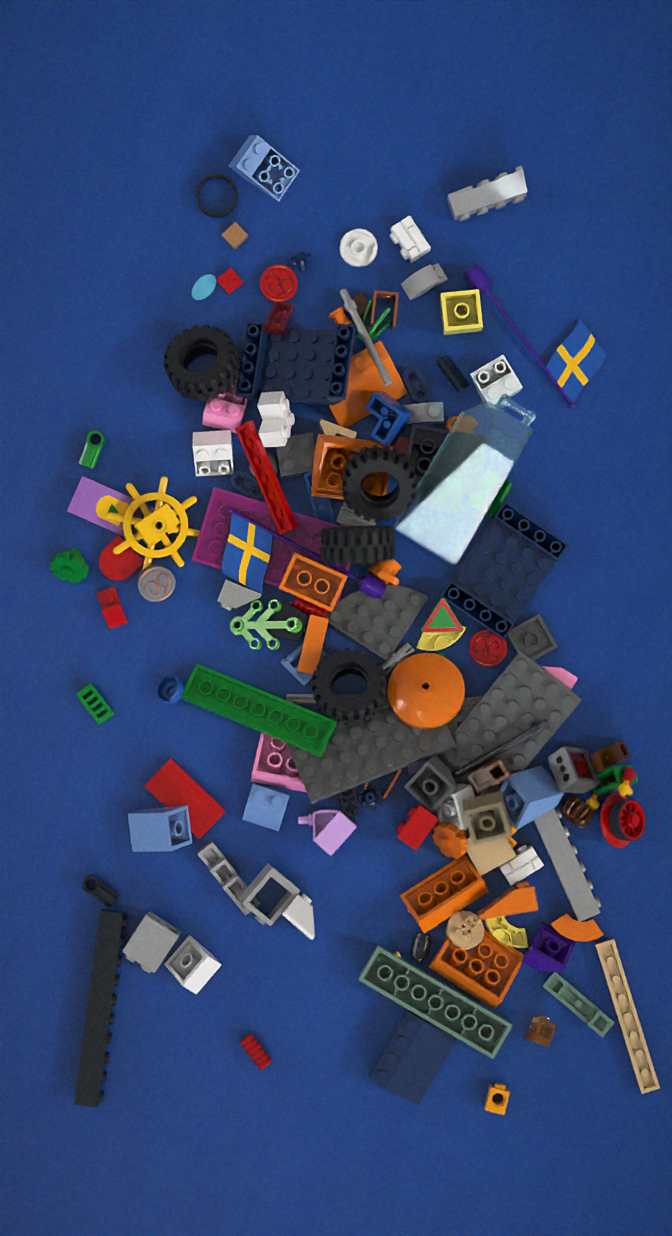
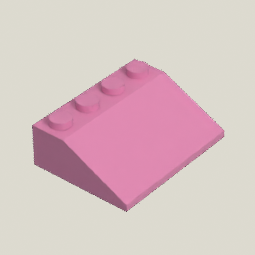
M261 733L251 781L307 793L287 744Z

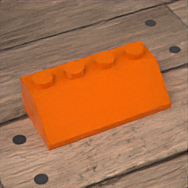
M464 854L401 894L400 897L425 934L489 891L482 877Z

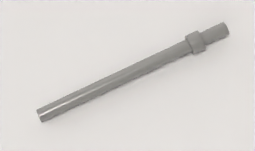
M346 289L340 290L339 293L344 301V307L347 313H350L385 386L391 385L392 381L356 310L355 301L351 300Z

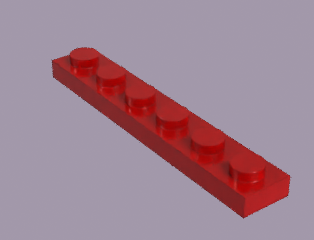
M253 420L248 421L235 430L278 532L282 535L297 528V524Z

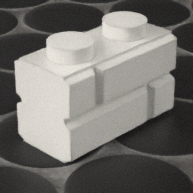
M411 216L406 217L391 227L390 238L395 245L397 243L402 248L400 253L405 260L409 259L412 263L430 251V245Z
M522 845L516 849L517 856L498 866L511 886L544 866L531 845Z

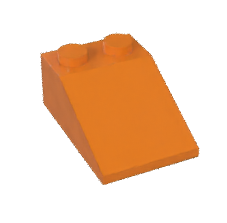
M527 881L517 882L516 886H511L477 912L479 919L483 920L538 910L535 888Z

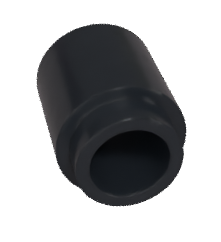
M416 932V935L413 936L409 955H412L413 960L423 962V959H428L432 943L430 940L431 935Z

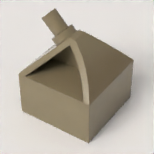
M486 787L480 791V796L463 800V813L473 845L511 836V823L501 791L488 794Z

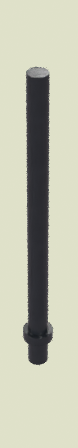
M545 719L538 724H532L531 728L452 772L454 780L534 734H540L541 730L550 726L548 721Z

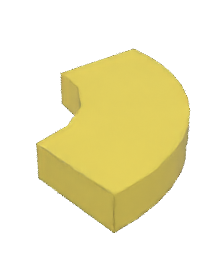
M463 626L462 632H422L416 648L425 651H437L447 648L462 636L466 627Z
M504 916L484 919L487 929L499 942L513 948L529 947L525 928H516L510 925Z

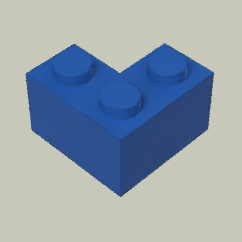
M374 392L365 407L367 411L379 418L370 436L383 445H395L413 414L412 411L385 392Z

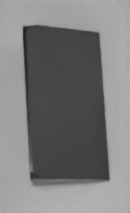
M449 355L440 357L437 360V365L457 392L460 393L470 385Z

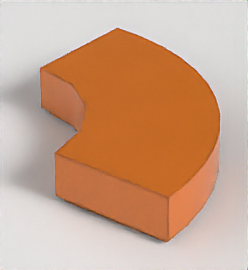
M565 913L550 923L560 935L574 941H591L603 936L594 919L579 922Z

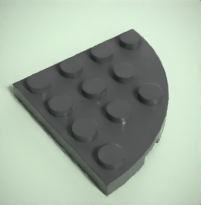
M387 585L381 599H374L358 590L343 598L338 603V606H334L332 612H328L325 618H329L328 623L387 661L429 597L403 586Z

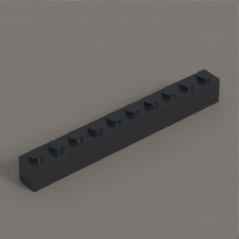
M100 910L74 1105L98 1108L100 1102L103 1103L105 1091H102V1083H106L107 1071H104L105 1064H108L110 1052H107V1044H111L112 1033L109 1032L110 1025L114 1024L115 1013H112V1007L116 1006L117 994H114L115 986H119L120 975L117 974V969L122 964V955L119 954L120 948H123L125 943V936H122L123 928L126 929L128 917H124V911Z

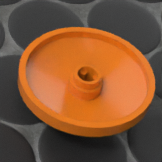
M420 653L404 659L396 666L389 678L387 693L390 706L400 720L416 728L431 729L448 723L457 715L464 702L465 685L461 672L450 660L438 654Z

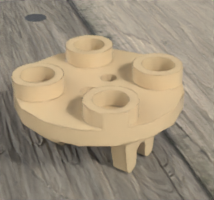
M459 911L450 917L447 923L446 935L458 947L469 950L476 947L482 941L484 926L479 917L474 913Z

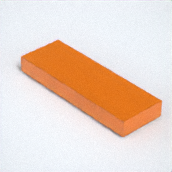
M310 614L297 671L313 674L317 670L316 666L320 660L329 618Z

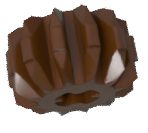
M573 796L569 797L560 808L562 815L579 828L589 825L594 817L592 809L584 801L582 802L579 798Z

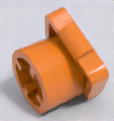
M394 559L373 562L369 567V572L383 581L384 584L392 586L399 584V579L394 576L401 569V565Z

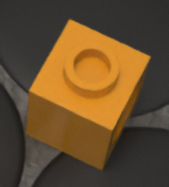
M497 1082L494 1085L489 1084L484 1104L486 1111L505 1115L510 1094L506 1085ZM496 1093L502 1094V1099L499 1102L492 1100L493 1095Z

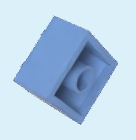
M253 783L242 820L279 831L290 794Z

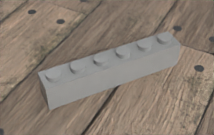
M557 807L534 819L533 822L576 919L581 922L601 913L599 907L602 906L598 897H594L591 892L594 889L590 879H586L583 874L586 871L582 861L578 862L575 854H578L574 843L570 844L567 838L570 834L566 825L562 826L559 820L562 816Z

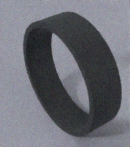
M211 174L203 178L198 184L196 199L203 213L210 217L221 218L229 215L235 209L238 203V191L235 183L229 177L223 174ZM212 179H223L229 182L236 193L233 205L221 213L209 212L199 202L200 189L206 182Z

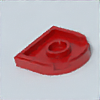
M119 535L103 549L99 557V566L102 573L115 581L130 578L144 564V560L131 547L120 554L113 553V549L124 542Z

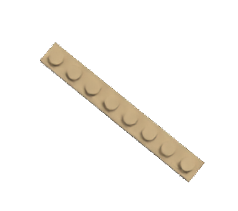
M612 938L596 943L595 947L640 1093L643 1094L660 1089L615 940Z

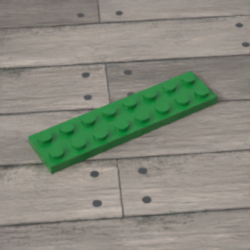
M196 664L181 695V699L320 758L337 724L335 720L200 664Z

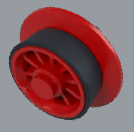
M620 793L607 797L602 805L599 824L606 841L613 847L622 848L631 841L640 839L646 823L645 813L641 804L635 799L623 797Z

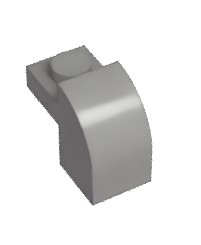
M439 263L418 270L403 281L401 285L409 299L412 300L422 296L432 287L440 285L448 279Z

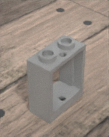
M267 863L238 899L242 903L241 907L247 913L252 911L256 914L255 919L262 925L266 922L269 926H272L301 890ZM272 877L288 891L266 916L252 905L250 901L268 879Z

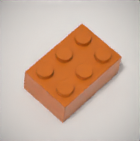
M295 552L279 588L332 612L348 576Z

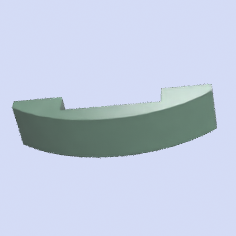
M555 971L543 984L547 991L601 1037L615 1023Z

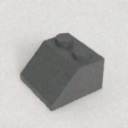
M433 755L404 786L431 813L457 787L449 767L436 755Z

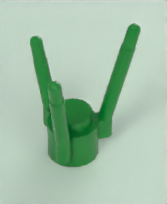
M370 300L362 318L363 324L366 322L373 300ZM390 307L383 312L372 328L368 325L365 326L372 342L392 323L390 319L380 329L375 331L391 310ZM358 333L356 337L363 341L360 333Z

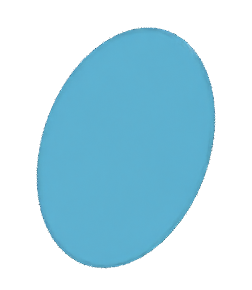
M207 274L196 281L192 288V297L195 300L205 299L213 292L216 286L215 276Z

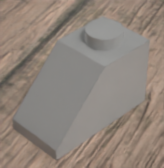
M225 580L217 601L221 603L220 607L230 611L231 608L237 609L254 600L261 599L262 594Z

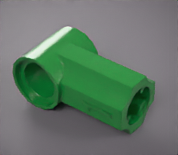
M93 430L87 435V441L78 464L95 469L102 447L106 443V437L103 433ZM98 434L101 437V441L99 444L94 445L92 437Z

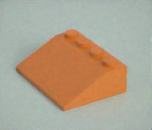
M381 340L375 343L374 346L392 384L385 386L367 348L353 355L346 400L335 405H328L338 425L348 428L372 414L365 407L374 392H385L395 400L408 394Z
M318 434L314 450L311 495L344 500L342 476L347 461L352 460V455L355 452L360 454L361 449L364 447L371 449L372 445L378 444V447L383 448V444L373 440ZM389 445V449L393 450L394 447ZM384 471L371 472L361 480V486L372 495H386L391 474Z
M484 929L482 941L476 947L469 950L458 947L447 936L436 952L429 968L494 1009L505 997L523 963L524 954L513 947L499 942L490 932Z

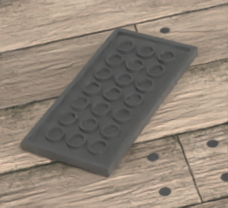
M520 650L451 736L455 742V747L438 753L436 756L449 767L452 773L531 728L532 724H538L546 719L550 726L541 730L540 734H534L496 756L501 757L511 774L521 772L581 702L582 697ZM484 764L454 780L455 783L472 785L467 775ZM504 780L495 786L493 784L488 786V794L499 792ZM472 785L473 790L475 792V797L480 796V792L477 793L476 789Z
M386 693L383 707H379V712L375 716L371 714V719L367 722L363 719L358 725H355L354 722H349L348 726L343 725V722L339 721L321 758L287 744L310 802L313 804L455 747V742L447 724L436 728L422 729L404 723L392 710L388 693Z

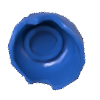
M173 674L172 676H164L163 681L157 687V697L165 704H175L181 700L184 684L181 679Z

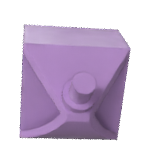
M321 809L308 814V816L298 817L299 824L313 826V841L330 856L357 827L340 809Z

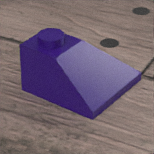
M542 922L528 945L529 947L526 949L522 962L537 971H564L576 942L560 935L555 929Z

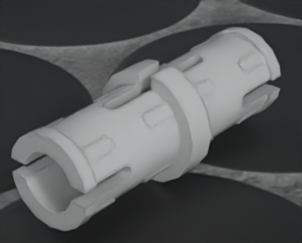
M408 642L396 653L393 652L391 657L381 665L386 676L400 662L415 652Z

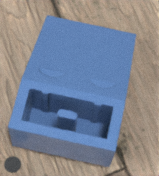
M249 135L229 164V167L242 178L277 201H280L300 172L297 167L258 135Z

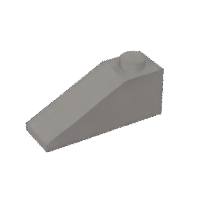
M443 402L403 405L413 412L406 426H412V424L436 425L443 424L444 422Z

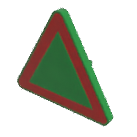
M441 597L421 627V631L462 632L463 626L446 599Z

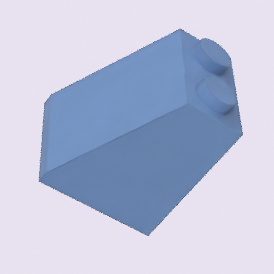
M542 765L511 774L510 777L504 780L499 790L502 793L510 823L515 829L521 828L556 807L564 792H560L556 782Z
M188 805L142 809L128 813L133 852H170L192 844Z

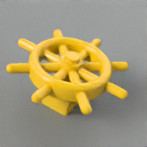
M166 476L161 477L158 492L147 493L141 496L132 483H127L126 489L134 500L129 504L124 515L112 512L106 514L107 519L122 522L123 534L126 539L113 549V553L120 554L131 547L137 553L145 556L143 569L150 567L152 558L171 555L178 567H183L184 561L177 550L185 541L186 536L198 538L200 530L188 528V518L185 509L197 502V498L191 496L180 504L175 498L165 494L168 483ZM156 500L153 512L149 510L145 502ZM138 507L144 514V518L132 517ZM131 524H133L136 530L138 531L134 535L131 531ZM166 532L168 534H178L176 539L172 543L165 534ZM143 539L147 544V548L141 546L138 541ZM161 540L165 548L154 550L155 544Z

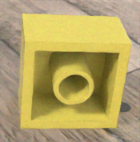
M479 289L440 294L443 335L482 331L483 322Z

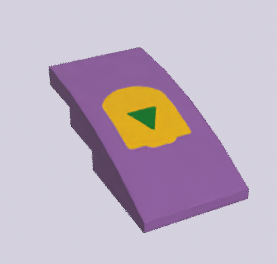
M82 476L67 512L124 537L122 522L109 520L106 518V514L112 512L124 515L125 510L134 499ZM147 505L149 510L153 512L155 508ZM138 507L132 517L144 518L145 516ZM131 524V531L134 535L138 531L136 530L134 525Z

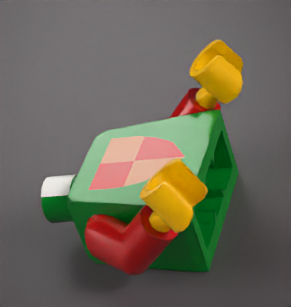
M617 765L597 773L601 784L593 788L592 797L585 804L593 810L600 806L596 799H599L601 794L619 791L623 797L627 793L631 795L633 790L630 786L637 784L638 775L633 766Z

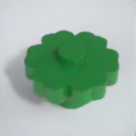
M69 548L65 552H58L56 556H52L49 569L54 571V576L62 581L68 580L70 583H80L82 579L87 578L89 566L85 564V559L82 558V553L78 549Z

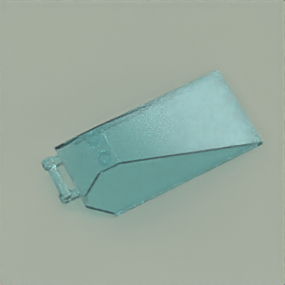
M503 394L500 397L496 406L485 401L466 411H461L417 486L413 503H410V508L407 511L402 512L393 528L452 564L457 565L531 438L534 430L529 425L534 421L536 413L523 408L511 400L507 394ZM507 406L523 416L522 422L503 411L504 407Z

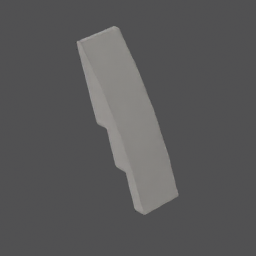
M211 840L200 848L197 854L240 910L247 915L248 913L241 907L242 903L238 898L248 886ZM256 896L250 901L255 907L261 904Z

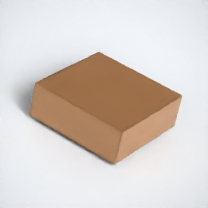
M236 222L222 234V237L234 249L249 237Z

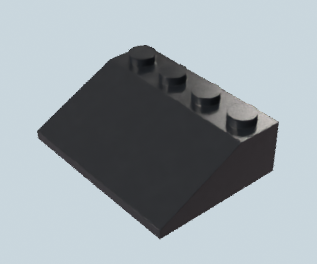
M412 424L406 456L408 457V462H412L414 466L416 483L478 495L488 437Z

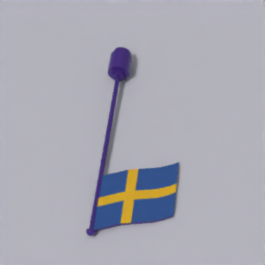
M477 264L469 268L464 273L467 276L466 280L474 290L479 289L481 293L486 292L569 403V408H574L576 405L574 401L583 386L598 371L607 354L579 318L572 333L555 350L545 366L488 290L491 287L489 284L492 281L484 270L478 267Z
M235 508L229 510V514L232 515L231 527L223 555L222 573L263 595V581L271 556L273 536L323 562L320 556L234 511ZM325 563L359 581L357 584L360 586L359 591L374 599H381L387 588L383 581L370 574L362 575L359 578L335 564Z

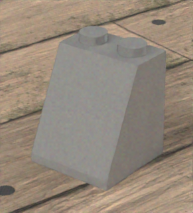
M149 911L122 951L125 953L124 957L131 962L137 961L140 963V967L144 971L155 973L181 934V931Z

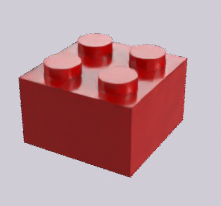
M419 803L417 806L412 805L407 812L409 816L405 822L401 821L395 829L397 831L396 836L415 851L439 820Z

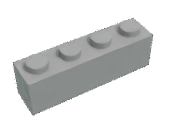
M522 165L516 167V172L512 174L504 172L499 174L494 181L486 179L478 183L476 188L468 186L448 194L447 202L454 221L458 219L459 221L469 219L470 215L476 213L477 215L487 213L488 209L494 207L495 209L505 207L508 202L518 203L524 200L527 194V187Z

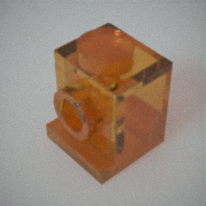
M541 1015L539 1018L533 1017L528 1034L525 1035L524 1039L549 1048L556 1025L550 1023L551 1019Z

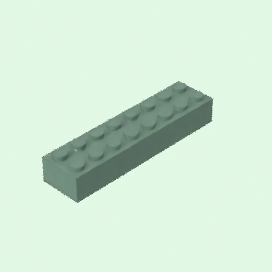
M379 944L376 945L358 976L359 981L492 1059L496 1056L513 1026L511 1021Z

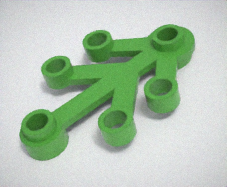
M275 599L269 602V608L256 621L250 620L257 612H261L264 608L263 603L259 600L252 601L251 608L243 616H236L230 622L231 632L235 635H243L249 642V647L253 650H259L262 647V642L255 638L249 630L255 629L267 642L268 648L277 650L280 647L279 640L273 638L266 629H287L291 633H298L302 629V622L296 617H290L287 621H267L275 612L280 611L282 607L281 603ZM259 603V608L255 609V605ZM277 603V607L273 609V604ZM294 621L295 625L291 628L290 623ZM238 622H240L241 626L237 629L236 625ZM255 641L258 642V645L256 647L253 646V643ZM272 641L276 642L274 647L271 646Z

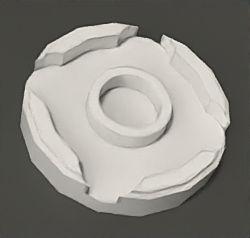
M359 228L351 230L341 239V257L350 266H367L376 257L377 242L375 237L367 230Z

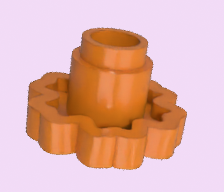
M444 821L434 827L435 833L432 837L435 845L440 847L442 854L448 858L452 856L454 859H458L466 853L465 848L468 846L466 842V837L468 836L467 829L460 830L453 823L447 824Z

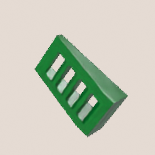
M90 683L76 693V696L99 725L115 714L93 683ZM92 690L93 694L85 699L83 696ZM95 697L98 698L97 701H95L93 704L89 705V703H88L89 701H91V700L94 699ZM102 703L103 706L94 712L93 708ZM106 709L108 712L99 718L97 715Z

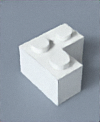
M283 391L261 393L257 406L262 417L259 430L262 444L264 447L286 446L287 440L291 435V427L295 422L294 414L289 409V400L286 399Z

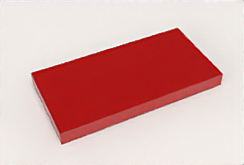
M172 758L144 785L165 807L188 805L191 832L199 839L226 812Z

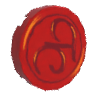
M285 265L269 267L264 271L260 280L262 294L269 301L276 303L289 301L294 297L298 287L296 274Z
M481 630L474 634L470 640L469 653L473 661L480 666H496L506 656L507 643L505 639H501L490 630Z

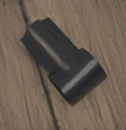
M95 874L86 876L82 882L83 890L94 896L108 908L112 906L120 895L101 881ZM93 879L96 881L97 886L90 889L87 887L86 881Z

